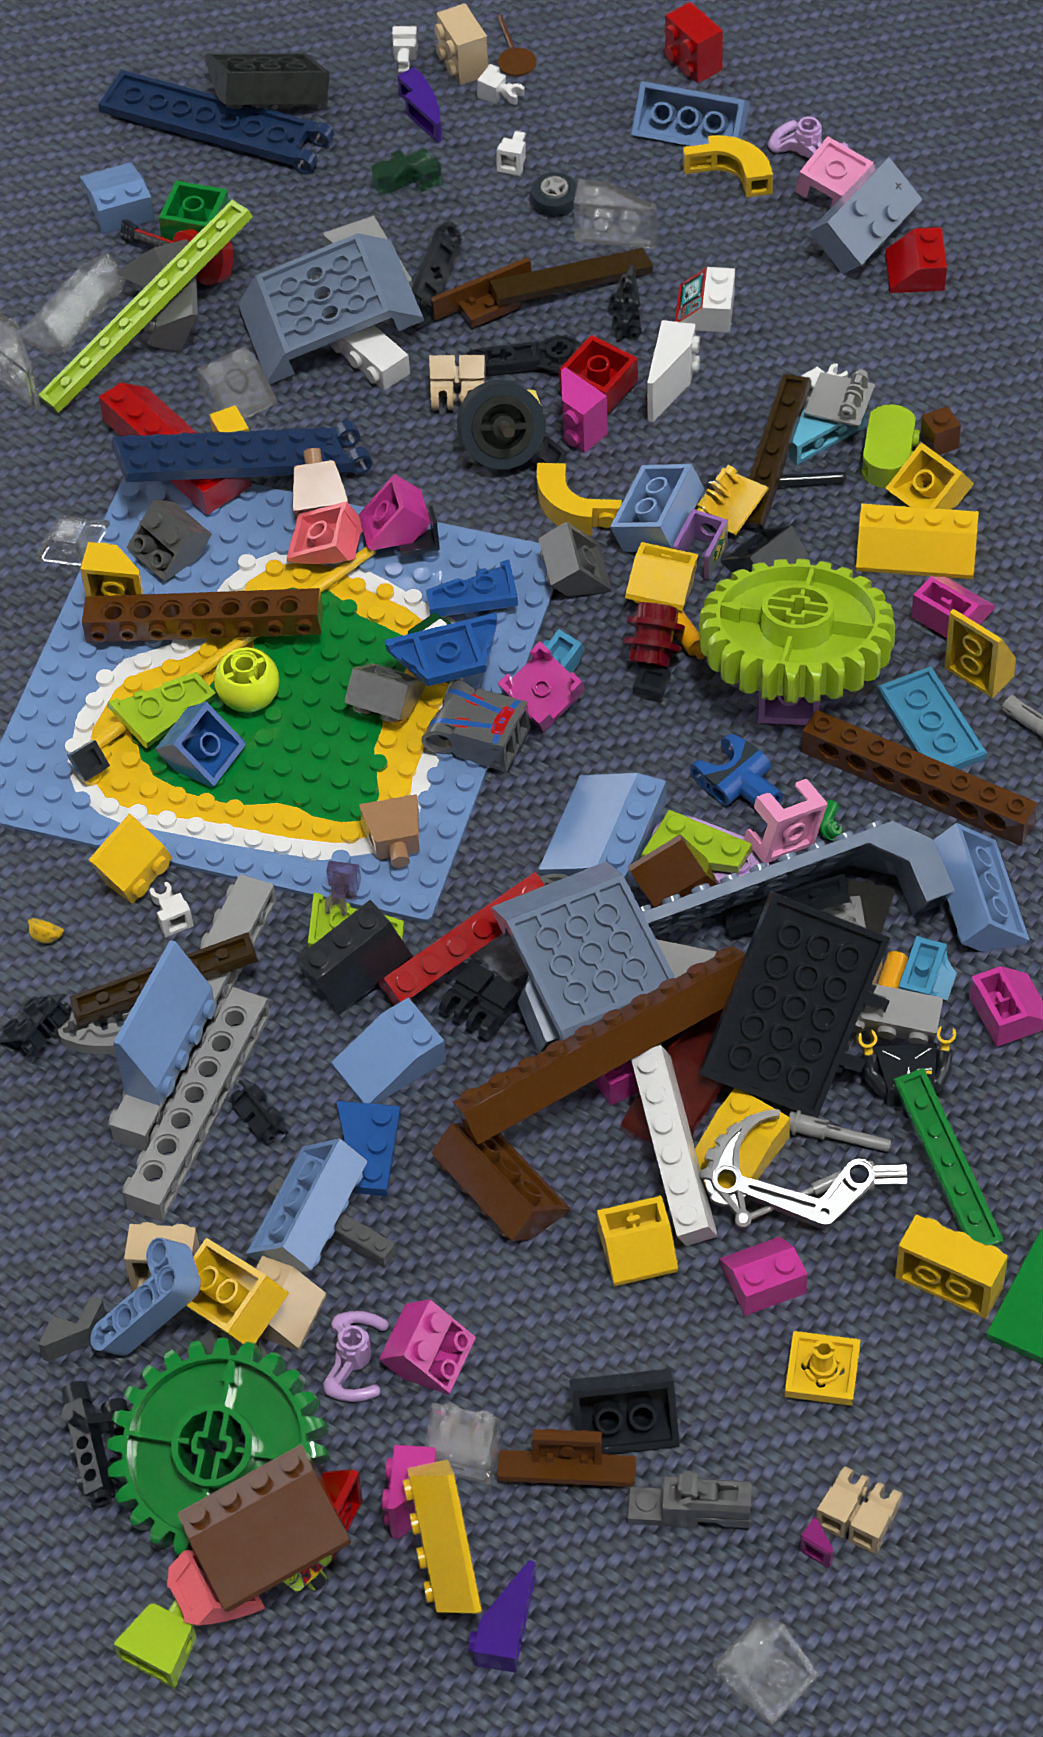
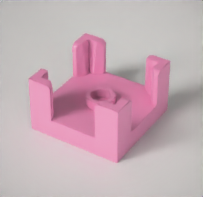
M827 136L801 169L795 192L803 197H807L810 186L833 198L832 207L874 162Z
M807 779L795 784V787L807 801L783 809L770 793L757 796L754 808L768 825L763 840L751 829L746 830L744 840L752 843L753 851L762 862L774 861L787 853L798 852L815 843L828 803Z

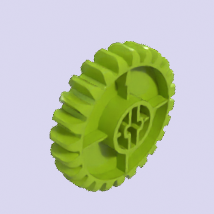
M799 558L795 564H789L786 559L774 560V566H767L764 562L752 564V572H748L745 569L737 570L732 573V580L724 579L716 584L715 591L707 595L704 601V608L700 612V648L703 655L707 657L709 667L716 672H721V679L726 683L735 684L740 682L739 690L744 693L752 694L758 690L761 691V699L774 700L778 695L783 696L786 703H796L799 697H805L809 703L820 702L821 695L825 694L830 699L843 697L844 688L850 692L858 691L864 687V681H872L879 676L880 669L887 666L894 647V613L891 605L885 602V594L880 589L871 588V581L866 577L858 576L853 578V570L841 567L837 570H832V563L820 561L815 566L810 565L809 559Z

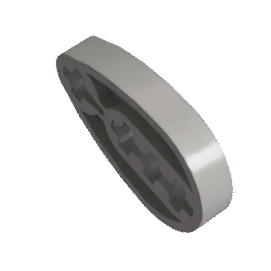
M132 1008L80 1027L74 1012H72L70 1018L58 1028L61 1044L66 1048L81 1053L116 1054L113 1042L121 1027H117V1020H123L124 1024ZM107 1023L108 1029L102 1030L101 1024ZM76 1029L77 1035L70 1037V1030Z

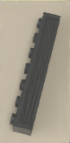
M278 1176L267 1189L269 1202L273 1203L285 1181L284 1178ZM340 1214L334 1225L335 1231L331 1238L385 1269L397 1254L396 1243L346 1214Z

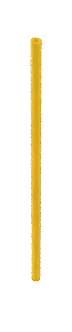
M367 546L355 554L356 559L344 561L308 588H320L321 593L375 555L376 550H371ZM237 637L183 676L195 672L201 677L217 667L227 653L245 647L257 637ZM119 720L93 740H96L101 749L128 730V728Z

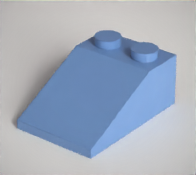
M131 162L80 176V181L102 234L120 230L122 220L128 219L136 225L154 220L151 196L142 176Z
M408 997L377 1017L331 1062V1065L361 1103L377 1104L446 1062L445 1041Z

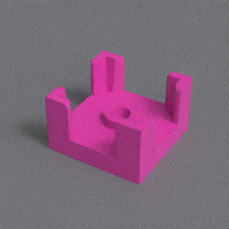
M539 641L530 651L532 659L512 678L509 674H506L497 684L505 696L528 702L529 719L544 733L586 689L583 682L573 672L569 673L553 658L551 651Z

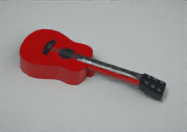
M126 219L121 222L120 236L131 241H141L159 247L185 239L190 242L199 232L193 229L179 231L175 234L172 241L140 230L139 226ZM231 241L196 274L197 281L204 285H213L224 282L229 278L234 259Z

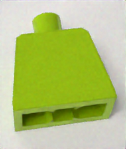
M176 1599L169 1610L151 1603L117 1638L114 1647L118 1659L175 1688L195 1644L196 1633L193 1624L184 1622V1615Z

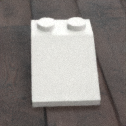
M664 320L661 322L647 382L648 421L654 422L691 384L693 372L698 373L700 356L695 355V353L699 351L700 336H695V324Z

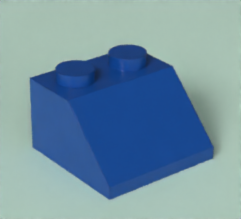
M203 702L186 708L156 747L155 751L175 771L209 787H214L247 743L207 702Z

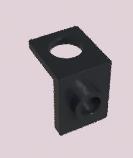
M428 506L431 521L430 529L426 530L424 534L419 535L413 543L399 545L401 556L421 555L426 552L440 550L438 525L433 506Z

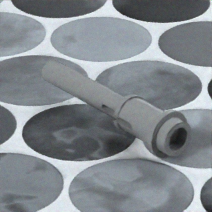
M797 1111V1113L790 1112V1131H792L794 1136L796 1133H800L821 1140L829 1137L889 1152L891 1140L830 1125L827 1119L801 1114V1111Z

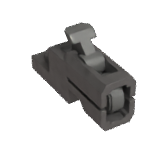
M684 1471L679 1477H665L664 1489L630 1487L628 1524L697 1529L699 1521L714 1522L723 1527L749 1528L752 1481L699 1478V1475L695 1472Z

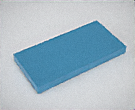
M931 666L877 686L879 697L914 751L957 769L965 768L986 759L987 752Z

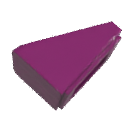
M814 1517L801 1535L800 1550L818 1563L830 1568L833 1564L834 1549L819 1521Z

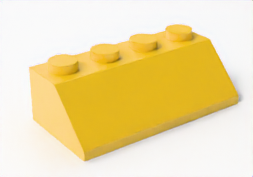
M861 504L856 571L973 579L979 512Z
M448 1459L407 1468L409 1479L402 1481L406 1500H413L416 1513L409 1514L413 1535L420 1534L422 1547L416 1548L420 1569L427 1568L429 1581L423 1582L427 1603L434 1602L437 1612H482L455 1475Z

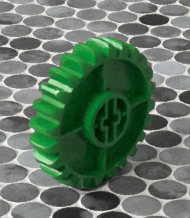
M219 1338L211 1354L203 1343L196 1340L190 1343L188 1349L189 1359L184 1360L172 1349L164 1354L167 1370L160 1373L154 1367L147 1365L142 1370V1374L148 1386L144 1390L128 1386L124 1392L126 1398L134 1405L132 1410L115 1411L112 1420L125 1430L124 1435L113 1436L107 1441V1448L123 1458L108 1467V1476L117 1482L125 1483L116 1494L117 1503L125 1508H135L130 1517L131 1524L141 1531L151 1529L150 1540L160 1548H167L174 1543V1551L177 1556H180L184 1550H194L178 1515V1512L300 1444H302L315 1465L324 1464L330 1460V1452L314 1442L323 1438L329 1431L328 1424L323 1419L311 1416L320 1407L319 1398L312 1392H302L306 1381L305 1377L298 1370L285 1371V1360L275 1352L269 1353L262 1359L260 1348L253 1342H245L237 1353L235 1346L228 1338ZM241 1429L245 1435V1448L239 1444ZM222 1443L227 1446L225 1453L216 1452L215 1457L210 1454L213 1447L221 1449ZM192 1453L198 1457L196 1469H194L192 1464Z

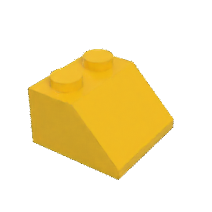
M921 442L885 489L909 507L951 510L957 507L974 483L963 472Z
M87 543L80 568L86 596L144 594L139 569L117 545Z
M129 813L88 860L107 886L133 904L138 898L145 895L154 879L166 871L173 858L166 847Z

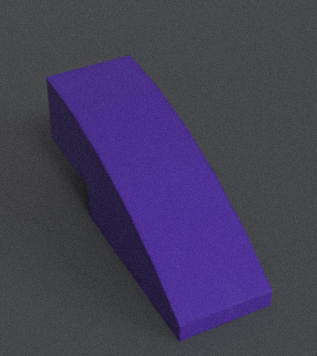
M412 67L397 76L399 96L405 101L406 115L436 143L442 142L441 121L436 96L425 77L415 67Z

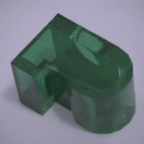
M425 148L416 150L403 157L408 175L421 192L442 183L441 163L436 157L431 158ZM430 174L431 176H433V178L429 181H425L424 175Z
M401 149L392 152L390 160L377 162L372 167L373 186L379 193H390L415 183L412 164Z

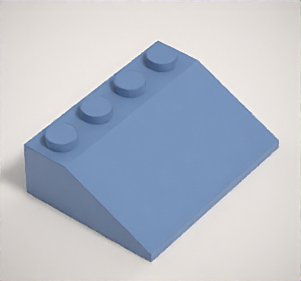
M639 773L580 775L538 869L539 873L544 875L558 873L571 876L607 861L623 874L628 886L631 887L634 877L629 871L628 866L641 858L643 850L652 838V833L666 804V781Z
M172 940L169 941L113 1042L125 1094L158 1106L161 1105L166 1095L169 1096L175 1086V1077L179 1070H184L193 1044L197 1045L203 1033V1026L207 1019L210 1020L213 1017L217 1006L210 984L180 946Z

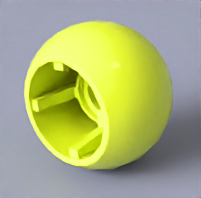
M248 647L239 648L227 653L217 665L214 674V686L218 697L232 710L245 713L255 712L272 702L279 688V673L274 661L263 651Z

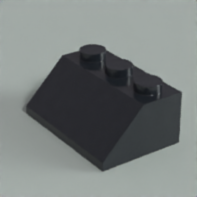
M370 899L296 958L302 973L340 1015L376 987L379 980L413 956L391 922Z
M671 1369L569 1379L574 1430L602 1432V1454L680 1446L675 1388Z

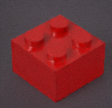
M688 2L665 15L664 52L669 61L674 62L682 69L686 76L691 77L697 84L723 70V30L692 2Z
M590 335L559 369L560 393H562L561 370L566 367L607 396V414L638 382V358L593 335Z

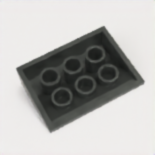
M306 53L204 54L217 97L228 108L240 109L242 105H252L254 108H268V104H277L281 108H292L293 104H303L304 107L316 108L319 107V104H328L329 71Z

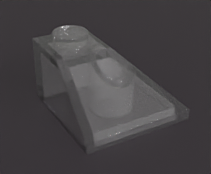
M58 514L35 558L40 561L81 566L87 543H100L110 522L105 519Z

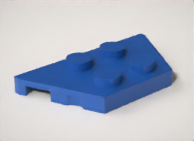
M495 612L384 640L385 648L389 654L427 686L483 673L487 669L496 632L497 614Z

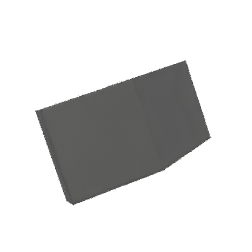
M90 1296L77 1324L58 1317H51L38 1343L43 1360L50 1362L91 1345L90 1337L93 1327L107 1315L102 1299Z

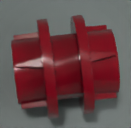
M651 602L638 603L636 616L626 618V624L636 627L634 637H623V644L630 647V662L639 665L646 664L658 668H668L672 654L681 653L682 647L672 643L674 633H685V626L677 623L678 609L676 607Z

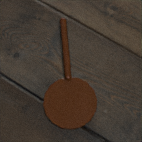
M499 14L497 17L509 49L500 54L498 67L501 72L508 76L519 77L527 75L537 65L536 56L528 49L514 47L503 16Z

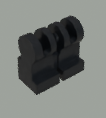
M470 959L456 977V983L444 994L439 1004V1012L446 1016L453 1014V1020L459 1024L466 1021V1028L472 1032L479 1028V1036L490 1040L498 1032L501 1024L512 1012L515 1014L520 1008L518 1000L521 990L498 975L494 979L493 972Z

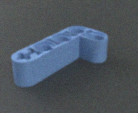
M157 1237L149 1243L146 1259L151 1277L96 1323L90 1337L91 1345L95 1350L120 1356L128 1355L197 1296L201 1284L191 1249L187 1244Z

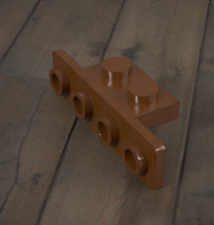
M524 258L432 297L431 310L433 318L438 320L460 311L473 328L520 308L521 302L498 306L489 289V281L531 272V261L529 258Z
M533 1429L532 1451H499L497 1479L499 1481L633 1487L635 1485L636 1457L632 1455L602 1454V1432Z

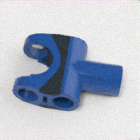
M728 734L721 740L723 750L730 757L728 763L714 765L697 760L690 766L691 774L697 784L710 797L723 806H728L740 795L753 805L757 796L770 793L778 803L783 798V793L762 777L771 769L769 759L754 745L735 734Z

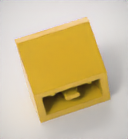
M641 542L635 555L625 598L631 599L635 603L651 602L669 605L683 611L693 587L698 554Z
M661 1196L597 1210L598 1233L614 1286L679 1272L671 1227Z

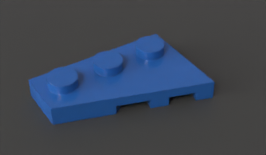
M509 559L500 562V567L488 571L486 568L476 571V576L469 579L457 578L426 590L430 615L435 612L440 617L518 606V596Z

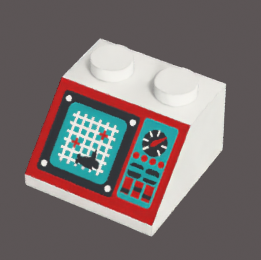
M706 267L679 285L675 322L695 324L696 331L730 333L735 294V269Z

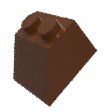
M681 834L628 866L629 871L654 908L663 905L662 900L672 895L680 894L681 898L692 894L691 890L702 884L709 883L710 887L718 885L707 858Z

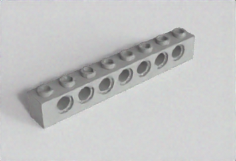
M233 987L228 997H224L221 1000L218 1016L214 1023H209L205 1032V1041L201 1048L197 1047L191 1060L192 1065L188 1073L182 1074L178 1083V1092L174 1099L170 1098L167 1102L161 1124L155 1125L152 1131L151 1143L146 1151L143 1150L137 1160V1169L133 1177H128L125 1181L123 1195L125 1196L128 1210L164 1221L270 1017L268 998ZM227 1049L226 1051L218 1052L219 1050ZM194 1100H201L197 1103H191ZM180 1126H187L183 1129H177ZM166 1152H173L170 1155H163ZM153 1178H160L157 1181H149Z

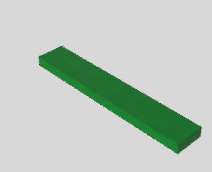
M922 1068L895 1078L893 1084L961 1232L966 1233L973 1240L984 1245L995 1247L1002 1245L1004 1239L925 1069Z

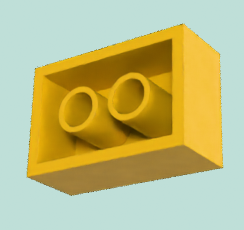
M916 1214L898 1245L895 1278L987 1319L1004 1287L1008 1255L995 1246L984 1245L973 1240L964 1232H955L942 1226L932 1218H923Z
M206 1238L193 1256L200 1277V1290L186 1307L240 1343L244 1344L249 1341L256 1343L289 1295V1292L267 1275Z

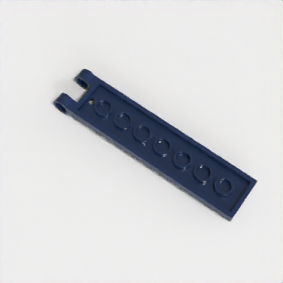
M125 70L120 71L98 103L99 112L287 163L293 165L297 171L303 174L311 173L318 162L317 156L312 151L301 149L306 139L310 138L319 147H327L335 134L333 128L324 122L317 123L265 108H254L252 105H242L240 109L228 108L218 99L217 95Z
M350 420L340 422L335 428L266 429L263 431L154 434L144 436L127 435L113 437L111 445L126 482L294 475V466L305 464L303 451L310 448H319L321 450L322 462L335 461L338 472L362 474L370 470L373 465V460L368 450L364 447L353 448L348 454H344L341 446L351 447L360 439V433L355 423ZM352 431L349 435L343 436L346 432ZM364 458L362 461L355 463L358 459Z

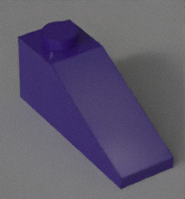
M527 1561L480 1618L478 1630L471 1631L468 1652L473 1653L474 1666L516 1673L536 1581L535 1561Z

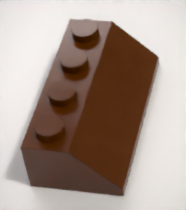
M451 1123L431 1152L439 1161L441 1169L455 1178L459 1183L460 1189L479 1204L480 1211L491 1218L500 1227L501 1234L509 1240H530L565 1216L571 1209L500 1133L477 1144L467 1133L463 1123Z

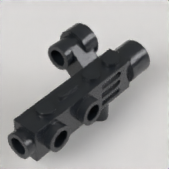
M84 1381L71 1382L61 1390L65 1404L61 1418L68 1423L73 1447L70 1448V1455L73 1462L79 1467L80 1476L77 1477V1485L84 1496L91 1498L93 1505L102 1506L112 1500V1496L116 1495L112 1478L108 1476L109 1464L101 1432L110 1431L112 1436L124 1435L125 1430L116 1424L112 1417L115 1411H129L126 1399L113 1398L101 1405L102 1413H96L95 1407L92 1405L88 1384Z

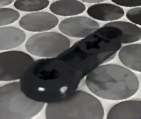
M557 335L539 343L535 341L472 349L466 352L465 355H485V376L539 369L559 374L560 367L581 346V343L576 338L567 335Z

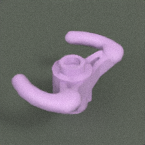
M804 117L798 123L791 120L782 124L773 132L768 142V148L774 153L791 150L811 158L822 144V125L814 117ZM796 129V132H794V133H792V134H790V135H788V136H786V137H783V136L786 135L787 133H789V132H791V131H793V130ZM843 142V143H840V144H842V145H844L845 147L848 148V144H847V143H844V142Z
M349 1311L337 1314L334 1317L331 1327L333 1332L337 1334V1352L335 1365L323 1382L324 1392L327 1396L339 1401L359 1402L380 1395V1387L377 1385H371L362 1389H344L341 1386L352 1371L364 1368L371 1359L368 1333L363 1331L362 1328L351 1324H365L380 1331H386L389 1327L388 1321L376 1314L364 1311Z

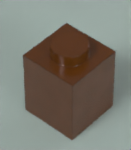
M948 406L922 415L920 438L928 448L938 455L959 448L961 425Z

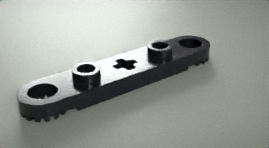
M447 221L436 228L412 287V292L424 318V321L411 326L414 329H420L431 322V298L443 292L458 254L457 250L463 238H461L462 233H459L461 231L460 228L457 229L458 226L454 225V222ZM446 231H447V232L449 233V235L451 236V241H450V239H447L448 236H445V235L447 234V233H445Z

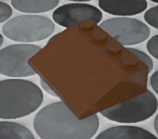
M302 1444L178 1512L187 1537L226 1613L351 1544V1540L322 1477Z

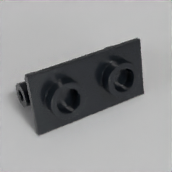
M240 1079L238 1082L244 1089L232 1093L230 1097L232 1100L231 1105L245 1121L249 1120L254 1114L256 1115L248 1123V1126L258 1139L269 1144L276 1139L277 1135L275 1133L279 1130L288 1134L289 1131L282 1124L285 1120L284 1116L273 1105L269 1107L264 1100L267 1098V1095L255 1083L250 1086Z

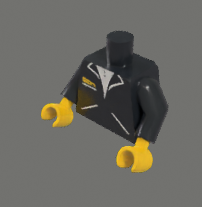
M941 1026L939 1027L937 1039L941 1042L940 1048H937V1043H927V1045L875 1046V1052H873L872 1047L877 1042L876 1033L870 1030L871 1042L866 1045L862 1042L861 1032L856 1035L855 1041L860 1048H863L861 1057L866 1060L863 1066L865 1081L878 1095L884 1096L888 1106H902L903 1116L909 1118L893 1081L897 1077L924 1068L935 1093L940 1092L951 1075L953 1050L950 1049V1043L956 1038L954 1027L952 1028L953 1036L950 1040H943L941 1038Z

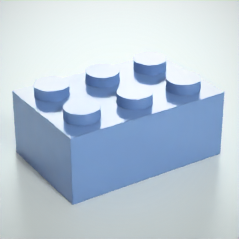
M692 464L641 466L610 526L623 552H637L641 542L673 549V544L691 510L695 509L704 491V487Z

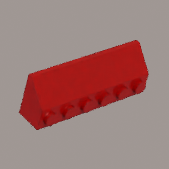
M121 382L99 396L103 420L120 436L197 433L147 387ZM247 477L169 480L206 515L252 486V482Z

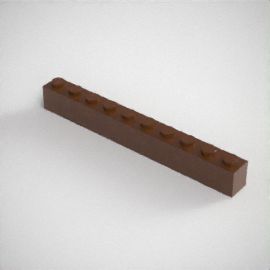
M735 946L723 948L713 958L704 963H696L690 966L686 973L677 978L663 981L659 988L650 993L640 994L634 997L630 1004L621 1009L607 1012L603 1019L594 1024L578 1028L574 1035L567 1039L555 1041L538 1055L522 1059L518 1066L511 1070L495 1074L484 1085L466 1090L453 1103L467 1133L477 1144H480L721 1010L725 1006L745 954Z

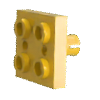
M793 1331L785 1397L853 1406L861 1339ZM809 1366V1369L803 1370L801 1367L807 1368ZM817 1383H818V1385H823V1384H825V1386H824L823 1388H819V1387H817L816 1384H817Z

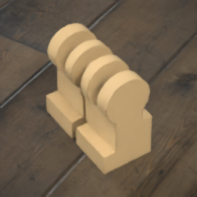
M455 355L429 356L432 410H440V399L442 397L447 398L448 410H454V402L456 401L454 386H461L459 399L462 403L469 392L480 384L485 383V355H459V366H456Z
M845 1466L839 1473L833 1487H830L819 1505L816 1518L823 1530L844 1539L849 1530L848 1542L877 1555L882 1540L900 1507L903 1493L894 1489L887 1499H883L885 1485L878 1482L874 1489L870 1491L867 1503L863 1502L860 1505L859 1503L862 1498L866 1496L870 1478L862 1475L856 1484H851L854 1470Z

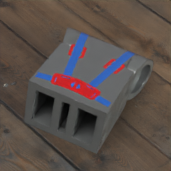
M454 680L443 698V707L432 718L422 736L421 742L423 746L439 754L453 752L457 757L506 773L530 730L528 702L479 688L475 691L466 682Z

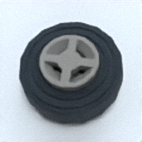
M559 172L545 173L537 177L532 183L530 198L533 206L539 212L557 216L566 214L577 205L579 189L576 181L567 174Z

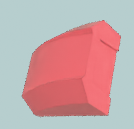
M347 501L298 514L286 561L305 564H328L356 559L355 554L360 534L363 532L359 515Z
M184 1550L169 1566L167 1587L171 1589L186 1623L194 1625L220 1623L265 1609L258 1595L226 1613L194 1550Z

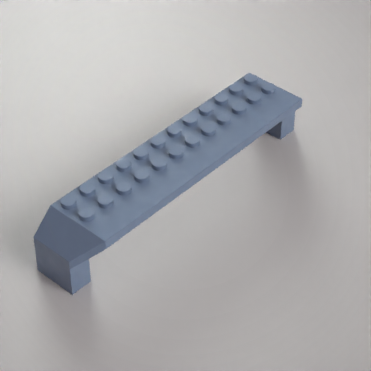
M878 820L864 827L865 831L855 835L853 831L842 833L835 837L836 841L827 845H825L824 841L815 843L807 847L808 852L796 855V852L787 853L778 858V863L768 866L767 862H763L751 867L748 874L739 877L738 873H733L720 879L721 883L710 887L709 883L702 884L691 890L692 894L681 898L680 894H675L662 900L663 905L651 908V905H645L640 907L653 935L657 937L725 912L727 908L766 897L770 894V891L777 893L847 866L896 876L913 916L941 906L955 892V889L932 838L894 821L882 824V821ZM529 974L519 997L518 1005L539 1054L545 1051L551 1043L559 1041L560 1035Z

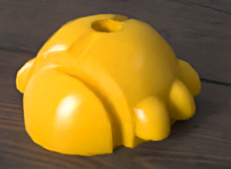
M36 918L28 920L30 936L37 942L44 944L52 943L64 933V929L50 922Z

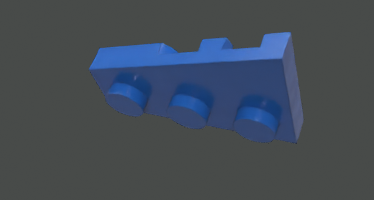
M337 1101L344 1142L367 1160L362 1171L363 1177L359 1184L354 1187L355 1194L388 1196L401 1116L400 1106Z

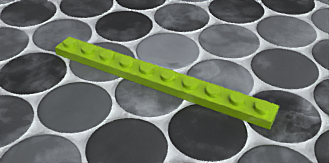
M231 200L38 394L41 400L58 413L67 406L137 333L253 218L250 211L234 200Z

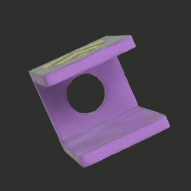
M692 509L673 544V549L687 552L694 538L710 542L711 544L704 556V578L709 580L728 545V520ZM702 524L712 525L716 529V532L711 533L706 531L703 528Z

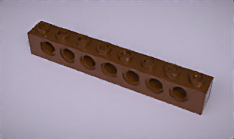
M320 588L85 596L82 626L87 643L319 635L322 630L323 603Z
M817 709L802 731L801 753L1017 845H1023L1035 825L1038 802Z

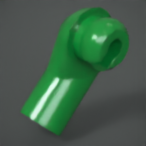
M826 800L828 805L819 831L823 838L834 841L836 840L835 837L842 834L843 831L842 825L837 826V821L833 820L839 810V805L833 800Z

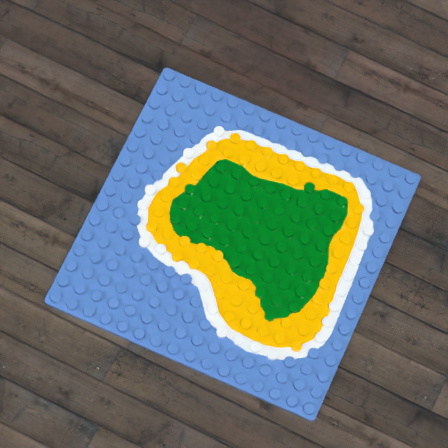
M123 476L93 541L94 543L117 545L140 571L144 594L305 589L344 562L305 564L286 561L297 520L294 519L293 492L252 484L250 488L206 515L169 480L126 482ZM153 499L176 502L212 534L199 558L167 581L162 580L126 548ZM349 504L357 514L365 508ZM437 522L440 550L426 552L421 555L401 556L398 546L377 549L375 555L322 591L323 619L321 634L257 637L243 647L255 648L266 653L274 661L279 673L278 691L272 702L263 709L247 713L232 710L221 701L214 686L216 667L202 676V679L216 692L215 699L208 704L247 743L214 787H209L175 771L155 751L166 735L146 749L129 730H126L101 748L110 764L108 768L86 782L81 781L67 755L93 740L119 721L107 707L108 701L117 698L122 700L133 696L135 692L141 690L146 692L161 687L162 683L180 678L237 638L87 643L82 626L86 595L81 571H79L0 742V827L98 849L130 813L166 847L173 858L169 865L237 880L239 874L274 884V888L277 890L313 897L315 892L324 895V899L336 903L339 900L350 903V906L360 908L371 899L383 914L423 923L431 922L489 767L457 757L453 752L449 754L432 752L424 747L421 742L422 736L432 718L443 707V698L453 681L449 684L443 682L431 686L426 685L410 716L398 720L397 723L382 720L379 713L372 711L370 714L360 713L353 710V705L344 703L352 669L375 663L415 676L386 651L384 640L407 635L408 630L430 616L426 595L427 589L457 578L469 579L476 576V571L486 568L488 571L500 567V562L509 559L518 596V606L441 617L443 620L447 619L451 623L496 612L497 627L486 672L455 680L466 682L475 691L479 688L504 695L497 683L506 674H509L512 678L529 661L530 651L535 645L555 591L546 579L548 572L540 556V551L542 550L540 543ZM363 532L360 534L356 553L367 546ZM417 794L420 851L409 854L410 863L407 866L395 868L392 866L390 858L381 860L376 858L361 824L359 804Z

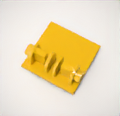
M727 465L726 468L720 470L721 472L715 479L719 484L715 482L710 484L714 491L706 490L707 494L697 503L696 510L727 519L728 532L736 535L769 488L736 474L737 470Z

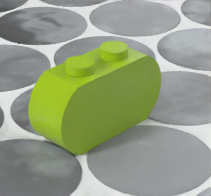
M888 404L879 406L870 412L863 453L862 476L868 483L876 487L886 488L914 452L912 451L913 447L919 446L920 430L915 429L916 417L909 409L900 405Z

